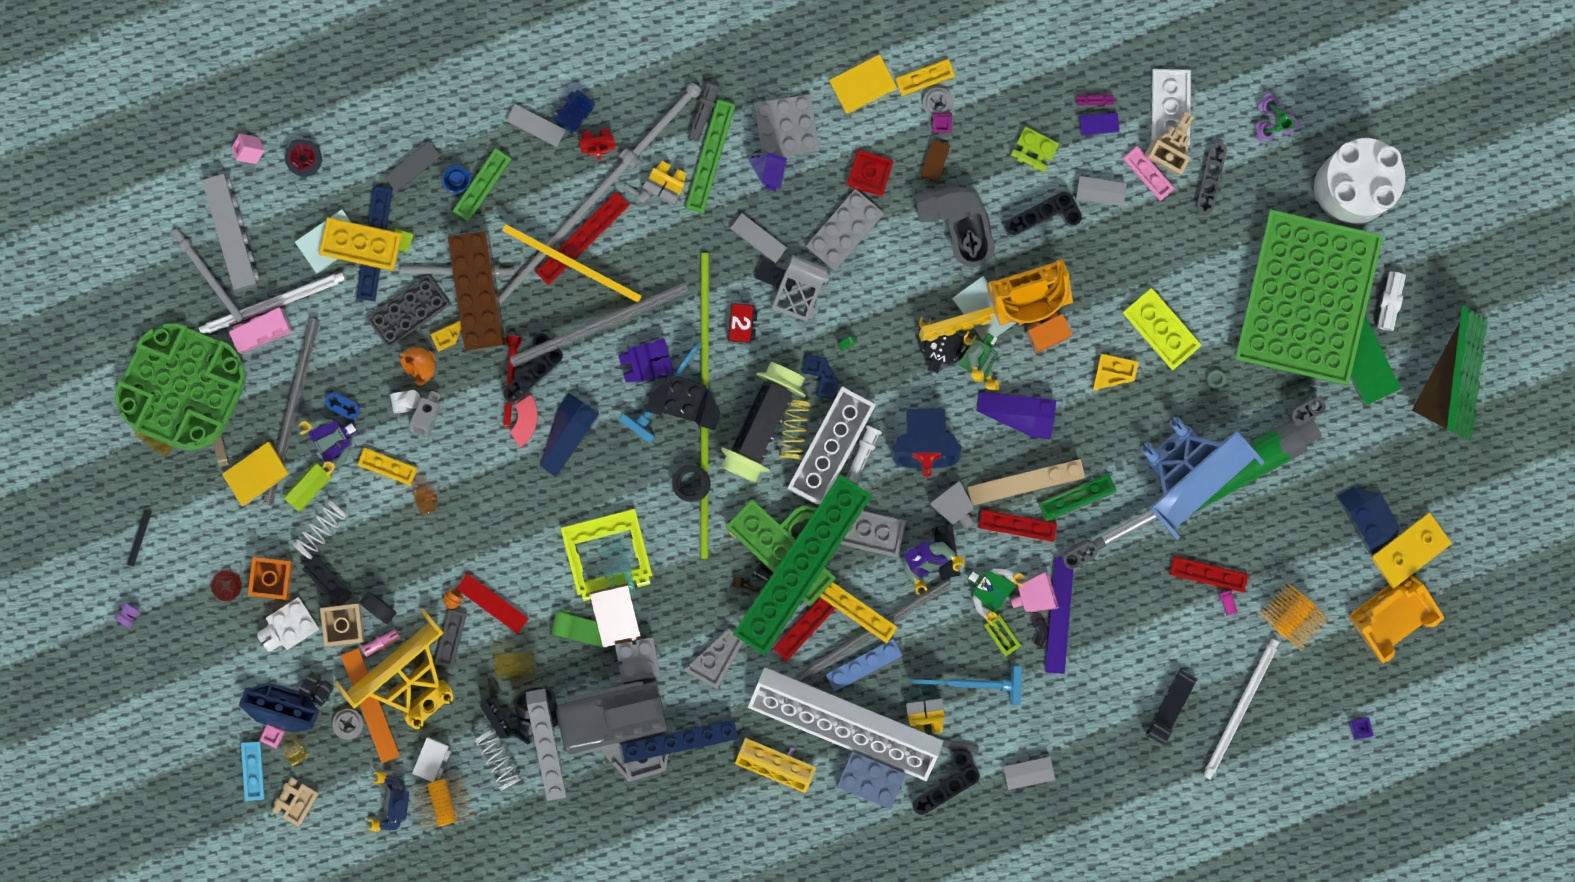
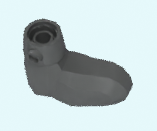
M951 187L935 192L933 189L915 195L919 222H939V219L947 220V226L952 235L953 254L958 262L967 267H978L987 263L992 258L995 245L991 234L990 221L975 189Z

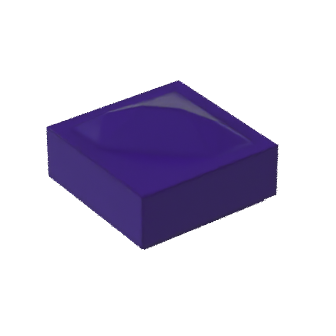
M1369 717L1349 722L1354 741L1374 736Z

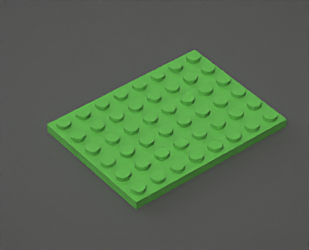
M1270 210L1235 360L1348 386L1384 235Z

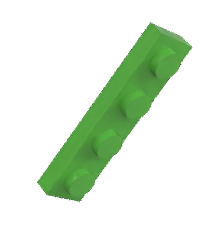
M495 148L453 212L467 222H470L512 159Z

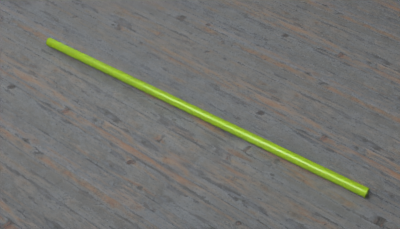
M701 253V342L703 343L701 347V383L706 385L707 389L709 384V253ZM701 427V468L708 473V428ZM708 494L701 500V559H708Z

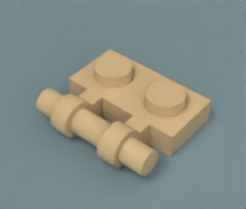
M291 777L288 783L284 784V790L280 797L274 801L275 805L271 811L279 814L281 808L286 810L282 818L300 827L319 793L304 784L300 786L299 790L296 789L294 786L298 780ZM291 793L295 797L289 805L286 803V800Z

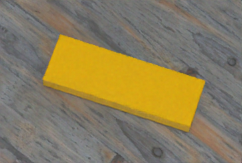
M949 59L899 76L895 80L901 96H905L954 78L955 74Z
M365 447L357 464L410 486L418 470L417 467Z

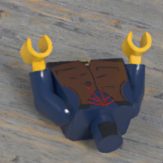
M374 772L378 776V780H373V783L386 784L382 821L369 819L368 822H372V827L367 828V830L375 832L380 830H397L400 824L407 818L409 791L402 779L387 775L385 772Z

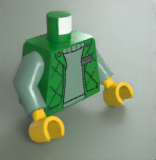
M987 333L983 342L977 339L972 342L958 365L971 372V377L975 382L986 380L985 387L988 390H998V380H992V376H994L992 366L998 356V352L993 349V346L998 338Z

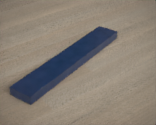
M373 187L368 226L387 230L393 188ZM361 264L356 299L376 302L380 268Z

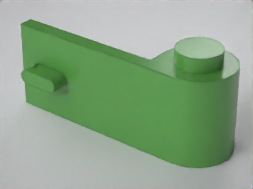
M564 609L556 612L551 631L552 635L603 647L597 622L572 616V611Z

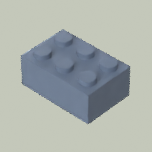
M851 751L837 787L891 809L906 773Z

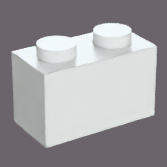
M429 737L426 738L412 774L431 782L436 781V779L440 780L444 771L441 768L443 761L447 762L451 751L448 750L450 746Z

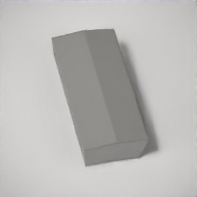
M1079 176L1076 199L1124 206L1127 183Z
M1051 757L1003 767L1008 790L1055 780Z

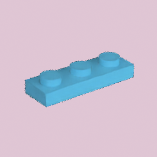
M261 741L241 743L245 801L264 800Z

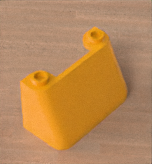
M1413 575L1395 588L1388 585L1354 610L1349 616V620L1383 664L1394 657L1395 649L1393 646L1422 624L1426 627H1435L1444 619L1443 614L1424 584Z

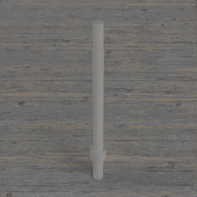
M178 228L172 231L173 236L179 242L181 250L188 254L238 323L242 322L244 317L193 250L191 242L184 238Z
M400 266V274H453L452 267ZM494 266L496 277H500V275H515V268Z

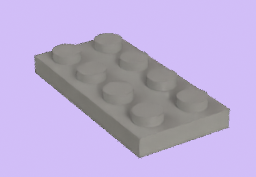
M855 189L806 245V248L835 272L884 213Z

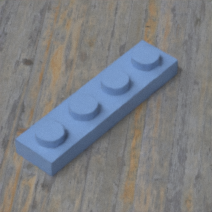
M892 639L887 644L884 643L826 674V677L835 692L903 655L895 640Z

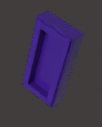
M1118 113L1079 117L1081 136L1120 132Z

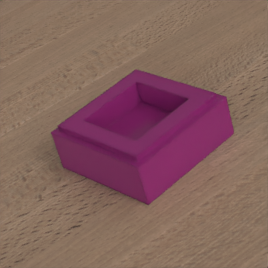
M933 112L932 132L952 133V113Z

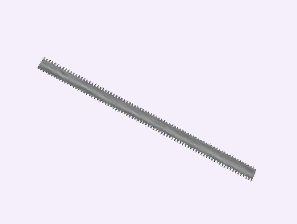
M684 282V284L682 283L665 292L658 293L656 296H651L595 322H590V324L588 323L562 336L555 337V339L548 340L529 350L522 351V353L515 354V356L510 357L512 366H518V363L520 365V362L522 364L524 360L527 362V360L529 361V359L531 360V358L533 359L537 355L540 356V354L542 355L546 351L549 352L548 350L551 351L552 349L553 351V348L555 350L557 346L560 348V346H564V343L566 345V342L568 344V342H573V340L575 341L579 337L582 338L581 336L584 337L586 334L588 336V333L590 334L592 331L595 333L597 329L598 331L599 328L601 330V327L606 328V326L608 327V325L610 326L614 322L617 323L616 321L619 322V320L621 322V319L623 321V318L625 319L627 316L630 318L632 314L634 316V313L636 315V313H641V311L643 312V310L645 311L649 307L652 308L654 305L656 307V304L658 306V303L660 305L662 301L667 302V300L669 301V299L671 300L675 296L678 297L677 295L680 296L682 293L684 295V292H688L686 283Z
M311 318L309 321V328H307V335L303 344L304 349H302V356H300V363H298L299 367H297L299 370L296 372V379H294V386L290 395L291 400L288 402L289 407H287V414H285L286 421L283 423L284 428L281 430L282 435H280V442H278L277 446L279 449H276L282 462H285L283 459H286L284 457L287 455L285 453L288 450L287 445L289 444L287 443H290L289 438L291 437L289 436L292 434L291 431L293 430L291 429H293V422L296 420L294 415H297L295 414L298 410L296 408H299L297 406L300 404L298 402L301 399L300 394L302 393L300 392H303L302 387L304 386L302 385L305 383L303 380H306L304 378H306L305 376L307 375L305 373L309 369L308 364L310 363L308 362L311 359L309 357H312L310 355L313 353L311 351L314 348L313 343L315 342L313 341H316L315 336L317 335L315 334H318L316 329H318L320 321ZM278 483L266 491L263 504L274 506L272 501H275L276 495L274 494H277L275 492H277L278 488L276 487H278Z
M948 579L943 580L935 585V587L929 589V591L915 598V600L913 599L909 604L907 603L903 608L901 607L895 613L893 612V614L891 613L885 617V619L892 624L897 623L907 614H911L913 610L915 611L921 605H925L927 601L933 600V597L939 596V593L945 592V589L952 588V584ZM865 630L852 638V640L846 642V644L844 643V645L838 647V649L836 648L832 653L830 652L826 657H822L820 661H816L814 665L811 664L810 667L808 666L791 678L804 682L812 677V675L818 673V671L820 672L826 666L828 667L832 662L834 663L838 658H842L844 654H848L850 650L856 649V646H861L862 642H867L868 639L875 636L868 630Z

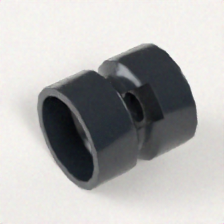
M310 672L298 693L306 698L312 697V701L322 707L335 686L326 680L321 681L320 676Z

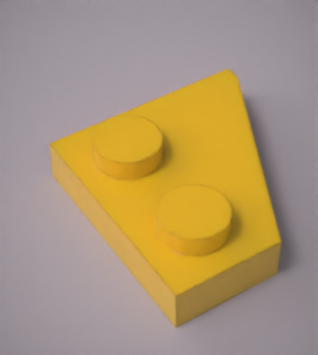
M1101 353L1093 390L1135 381L1139 362Z

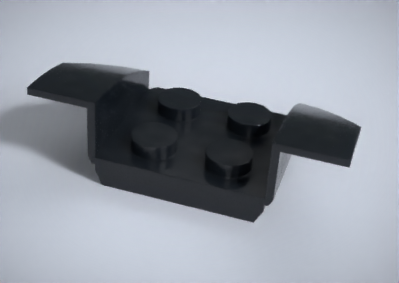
M671 374L668 375L666 382L650 393L645 409L646 412L660 416L662 413L694 421L700 427L715 430L720 415L718 406L706 385Z
M493 677L488 678V696L484 698L480 707L499 738L515 736L527 745L532 743L528 734L521 729L511 735L508 733L507 730L510 728L504 719L500 720L497 715L500 712L495 703H490L488 700L501 692Z

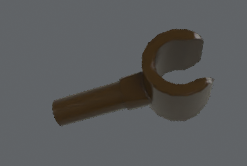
M744 577L733 578L734 587L758 593L759 588L744 584Z

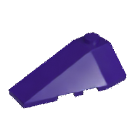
M772 153L750 155L749 163L761 184L765 186V189L776 192V189L780 190L787 167V158Z
M979 392L977 412L1030 437L1051 439L1057 400Z

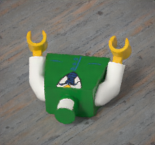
M994 568L991 571H987L984 576L973 570L967 580L976 586L972 592L975 608L991 626H994L991 622L993 618L1000 620L996 612L1015 585L1024 586L1019 581L1021 578L1027 579L1026 576L1008 569Z

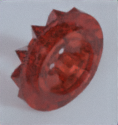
M221 571L211 581V591L221 601L234 600L242 589L239 576L232 571ZM220 580L226 583L232 580L229 585L232 592L230 590L228 591L227 589L220 592L223 587Z

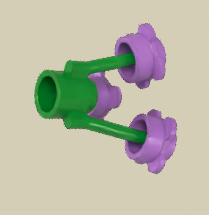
M1269 93L1263 95L1262 101L1258 104V109L1266 111L1267 114L1276 112L1278 114L1275 119L1276 126L1273 127L1269 121L1263 124L1261 122L1256 123V138L1258 141L1263 139L1272 140L1275 131L1279 132L1282 129L1284 134H1290L1292 130L1300 127V122L1294 117L1295 114L1288 112L1285 115L1284 111L1278 109L1279 99L1277 97L1273 98Z

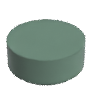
M1213 370L1207 375V384L1213 389H1219L1225 385L1226 375L1221 370Z

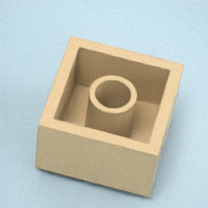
M361 604L320 608L324 647L365 642Z

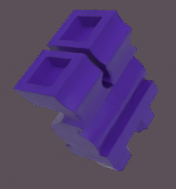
M665 338L656 340L654 343L649 342L629 348L628 352L618 355L621 366L632 364L633 370L623 372L626 383L636 382L638 384L658 379L661 375H674L670 357H668L670 355ZM656 357H661V358H662V359H660L659 361H652V360H654Z

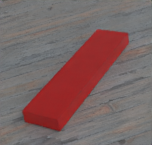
M981 509L978 528L1054 542L1057 523Z
M1173 556L1169 573L1172 576L1242 593L1245 592L1249 575Z
M468 573L456 587L458 591L517 634L529 620L528 617Z
M819 598L773 649L787 662L836 608L822 598Z

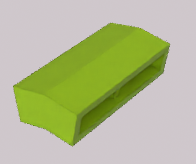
M315 461L285 493L283 498L298 512H301L329 482L332 476H327V471L325 469L321 470V466Z

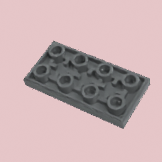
M427 274L366 319L386 347L391 349L451 304L430 275Z

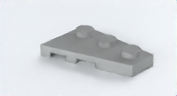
M728 629L683 671L717 689L743 642L733 636L734 632Z

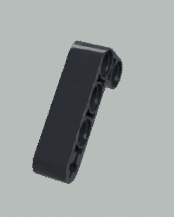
M1061 192L1009 219L1004 226V231L1009 237H1016L1058 214L1061 215L1068 227L1073 228L1081 222L1082 214L1072 195L1068 192ZM1066 197L1069 200V204L1062 206L1059 203V198ZM1045 205L1050 206L1052 213L1049 215L1044 214L1042 207ZM1071 213L1076 214L1078 221L1075 223L1070 222L1068 215ZM1028 214L1033 215L1035 222L1032 224L1027 223L1025 216ZM1019 218H1021L1022 225L1017 227L1016 232L1014 230L1010 231V224H1019Z
M538 333L533 338L532 348L537 346L536 340L543 339L545 342L551 339L544 333ZM558 346L557 348L555 347V350L553 348V351L551 349V351L548 350L549 352L546 351V353L540 354L535 362L504 389L502 397L507 405L518 403L560 365L563 353ZM556 353L559 359L551 361L549 354ZM540 365L544 367L545 372L538 374L534 368ZM523 378H527L530 380L531 385L525 387L520 381ZM517 387L519 390L515 393V398H508V392L513 393Z
M1181 669L1178 671L1167 692L1168 695H1165L1158 709L1159 712H1156L1149 726L1150 729L1146 731L1145 736L1162 745L1166 744L1172 733V727L1197 681L1196 677Z
M958 750L952 755V763L958 771L957 774L913 801L912 807L917 814H927L978 782L980 778L979 771L965 751ZM958 754H964L966 761L959 765L956 763L955 757ZM969 770H973L976 773L973 781H968L965 777L966 772ZM953 780H957L960 784L959 789L956 791H951L949 788V783ZM937 790L943 793V798L940 801H935L932 797L933 793ZM929 795V799L934 805L930 806V803L924 806V811L921 809L917 810V802H926L927 799L925 797Z

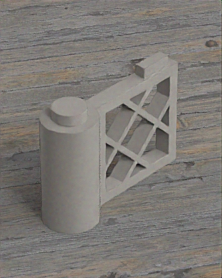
M791 255L771 308L806 322L808 318L812 319L816 308H813L819 290L823 283H827L830 276L828 268ZM787 278L795 280L798 287L788 292L785 286ZM807 286L814 287L813 295L805 299L802 288ZM799 290L803 300L793 304L789 294ZM787 295L791 305L786 308L777 306L779 299ZM805 302L807 307L805 316L797 314L795 306Z

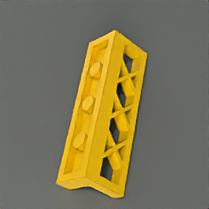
M745 738L735 761L736 765L804 793L807 792L817 768Z

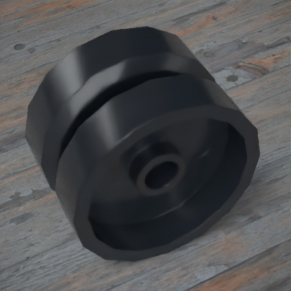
M542 687L531 688L521 692L514 699L518 725L523 732L533 734L526 699V692L546 690L553 728L558 724L556 715L557 701L555 693L551 689Z

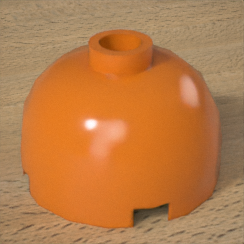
M412 347L400 354V356H403L400 359L403 369L408 376L411 373L415 377L416 381L414 383L421 386L425 384L435 374L436 365L434 361H436V358L431 351L421 347Z

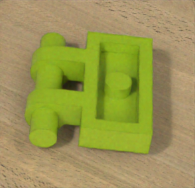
M1025 126L1017 142V145L1023 147L1021 152L1014 149L1011 156L1017 158V161L1020 163L1023 161L1032 166V169L1045 173L1048 166L1041 162L1043 158L1051 161L1059 143ZM1028 150L1038 155L1036 160L1026 155Z

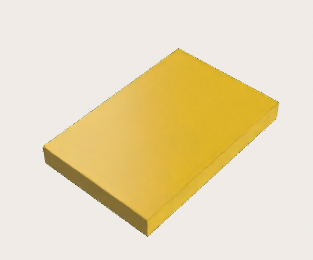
M880 54L829 80L846 115L897 89Z
M267 442L222 475L241 506H245L290 473L271 442Z

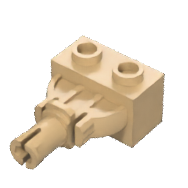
M1183 112L1176 128L1169 127L1167 133L1162 134L1157 140H1152L1144 157L1176 175H1182L1190 160V157L1187 156V142L1190 137L1186 135L1194 117Z

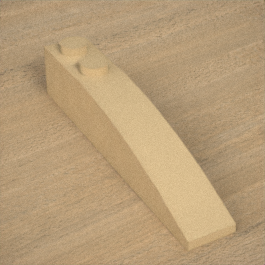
M1081 459L967 488L972 505H978L1085 478Z

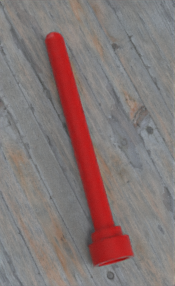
M519 336L506 337V343L509 347L506 387L515 379L516 366H512L510 357L515 356V354L517 355V348H519L522 342V337ZM508 392V398L513 397V393ZM506 403L504 406L503 426L509 428L511 425L512 405H507Z

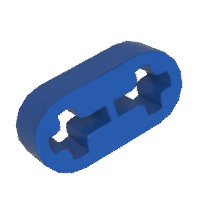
M331 393L326 397L325 404L330 410L348 419H355L359 416L360 407L355 402L336 393ZM338 397L337 401L342 403L341 407L337 405L331 407L330 398ZM345 405L348 407H352V405H354V410H356V413H352L349 416L348 411L343 408Z

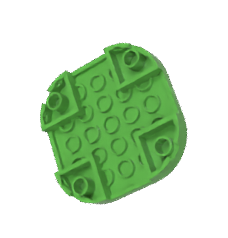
M163 324L162 327L149 330L138 341L136 345L137 350L122 381L118 382L115 400L121 417L135 431L178 449L197 450L212 444L225 430L243 392L246 373L241 358L227 343L188 329L187 326L181 324Z

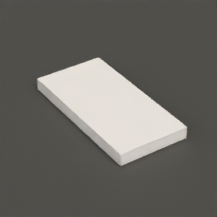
M1152 69L1151 141L1157 140L1162 134L1167 133L1169 127L1176 128L1183 112L1188 113L1190 116L1191 70ZM1189 126V128H1188V130H1187V135H1186V136H1189V137H1190V126ZM1190 138L1187 142L1188 146H1190Z

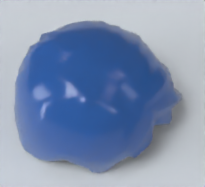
M453 165L444 170L441 183L448 192L457 194L468 188L473 175L469 170H464L463 166Z

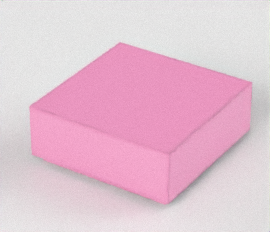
M266 725L259 741L277 749L285 731Z

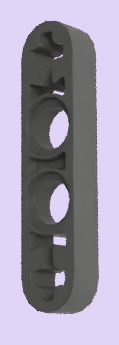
M1221 142L1213 143L1208 151L1196 204L1197 211L1202 215L1210 214L1215 206L1227 153L1226 146ZM1217 146H1220V150L1223 151V153L1218 155L1217 159L1221 160V163L1216 160L1210 161V157L1215 158L1216 153L1213 149ZM1211 164H1215L1219 168V172L1215 175L1210 174L1208 171V167ZM1212 183L1215 187L1214 192L1207 193L1204 190V185ZM1202 194L1207 197L1213 196V200L1208 199L1207 204L1210 206V209L1208 208L1206 211H1203V207L1200 206V204L1205 202L1206 198H1202Z

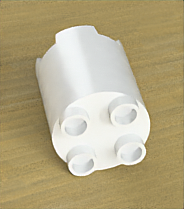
M1361 138L1345 143L1318 170L1314 181L1315 200L1319 202L1323 211L1337 224L1355 227L1371 222L1394 206L1403 192L1405 169L1401 160V154L1396 148L1371 138Z

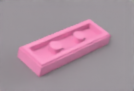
M1136 146L1122 159L1156 198L1161 201L1175 188L1157 167L1144 157L1145 154Z

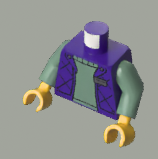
M332 419L303 421L297 425V427L303 426L305 429L300 432L301 435L308 432L325 463L321 470L325 467L328 468L330 471L327 472V476L346 462L351 452L350 447L352 446L348 437L357 432L352 422L343 428L339 422H334Z
M925 541L904 554L906 559L904 571L911 582H914L915 591L919 595V588L923 587L927 591L925 581L919 578L926 576L950 560L953 561V569L955 571H959V564L964 567V558L962 556H955V553L943 542Z

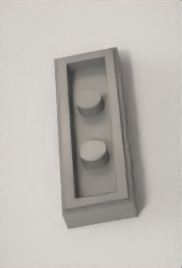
M516 104L506 122L555 147H558L566 132L565 129Z
M742 213L730 228L775 264L787 250V247Z

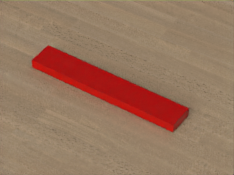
M616 192L557 251L575 260L630 204ZM550 256L535 273L549 286L568 265Z

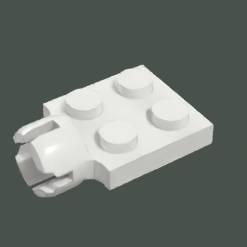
M298 597L266 617L268 626L259 631L257 636L260 642L271 637L269 641L263 644V647L268 652L279 646H283L287 651L317 632L319 628Z

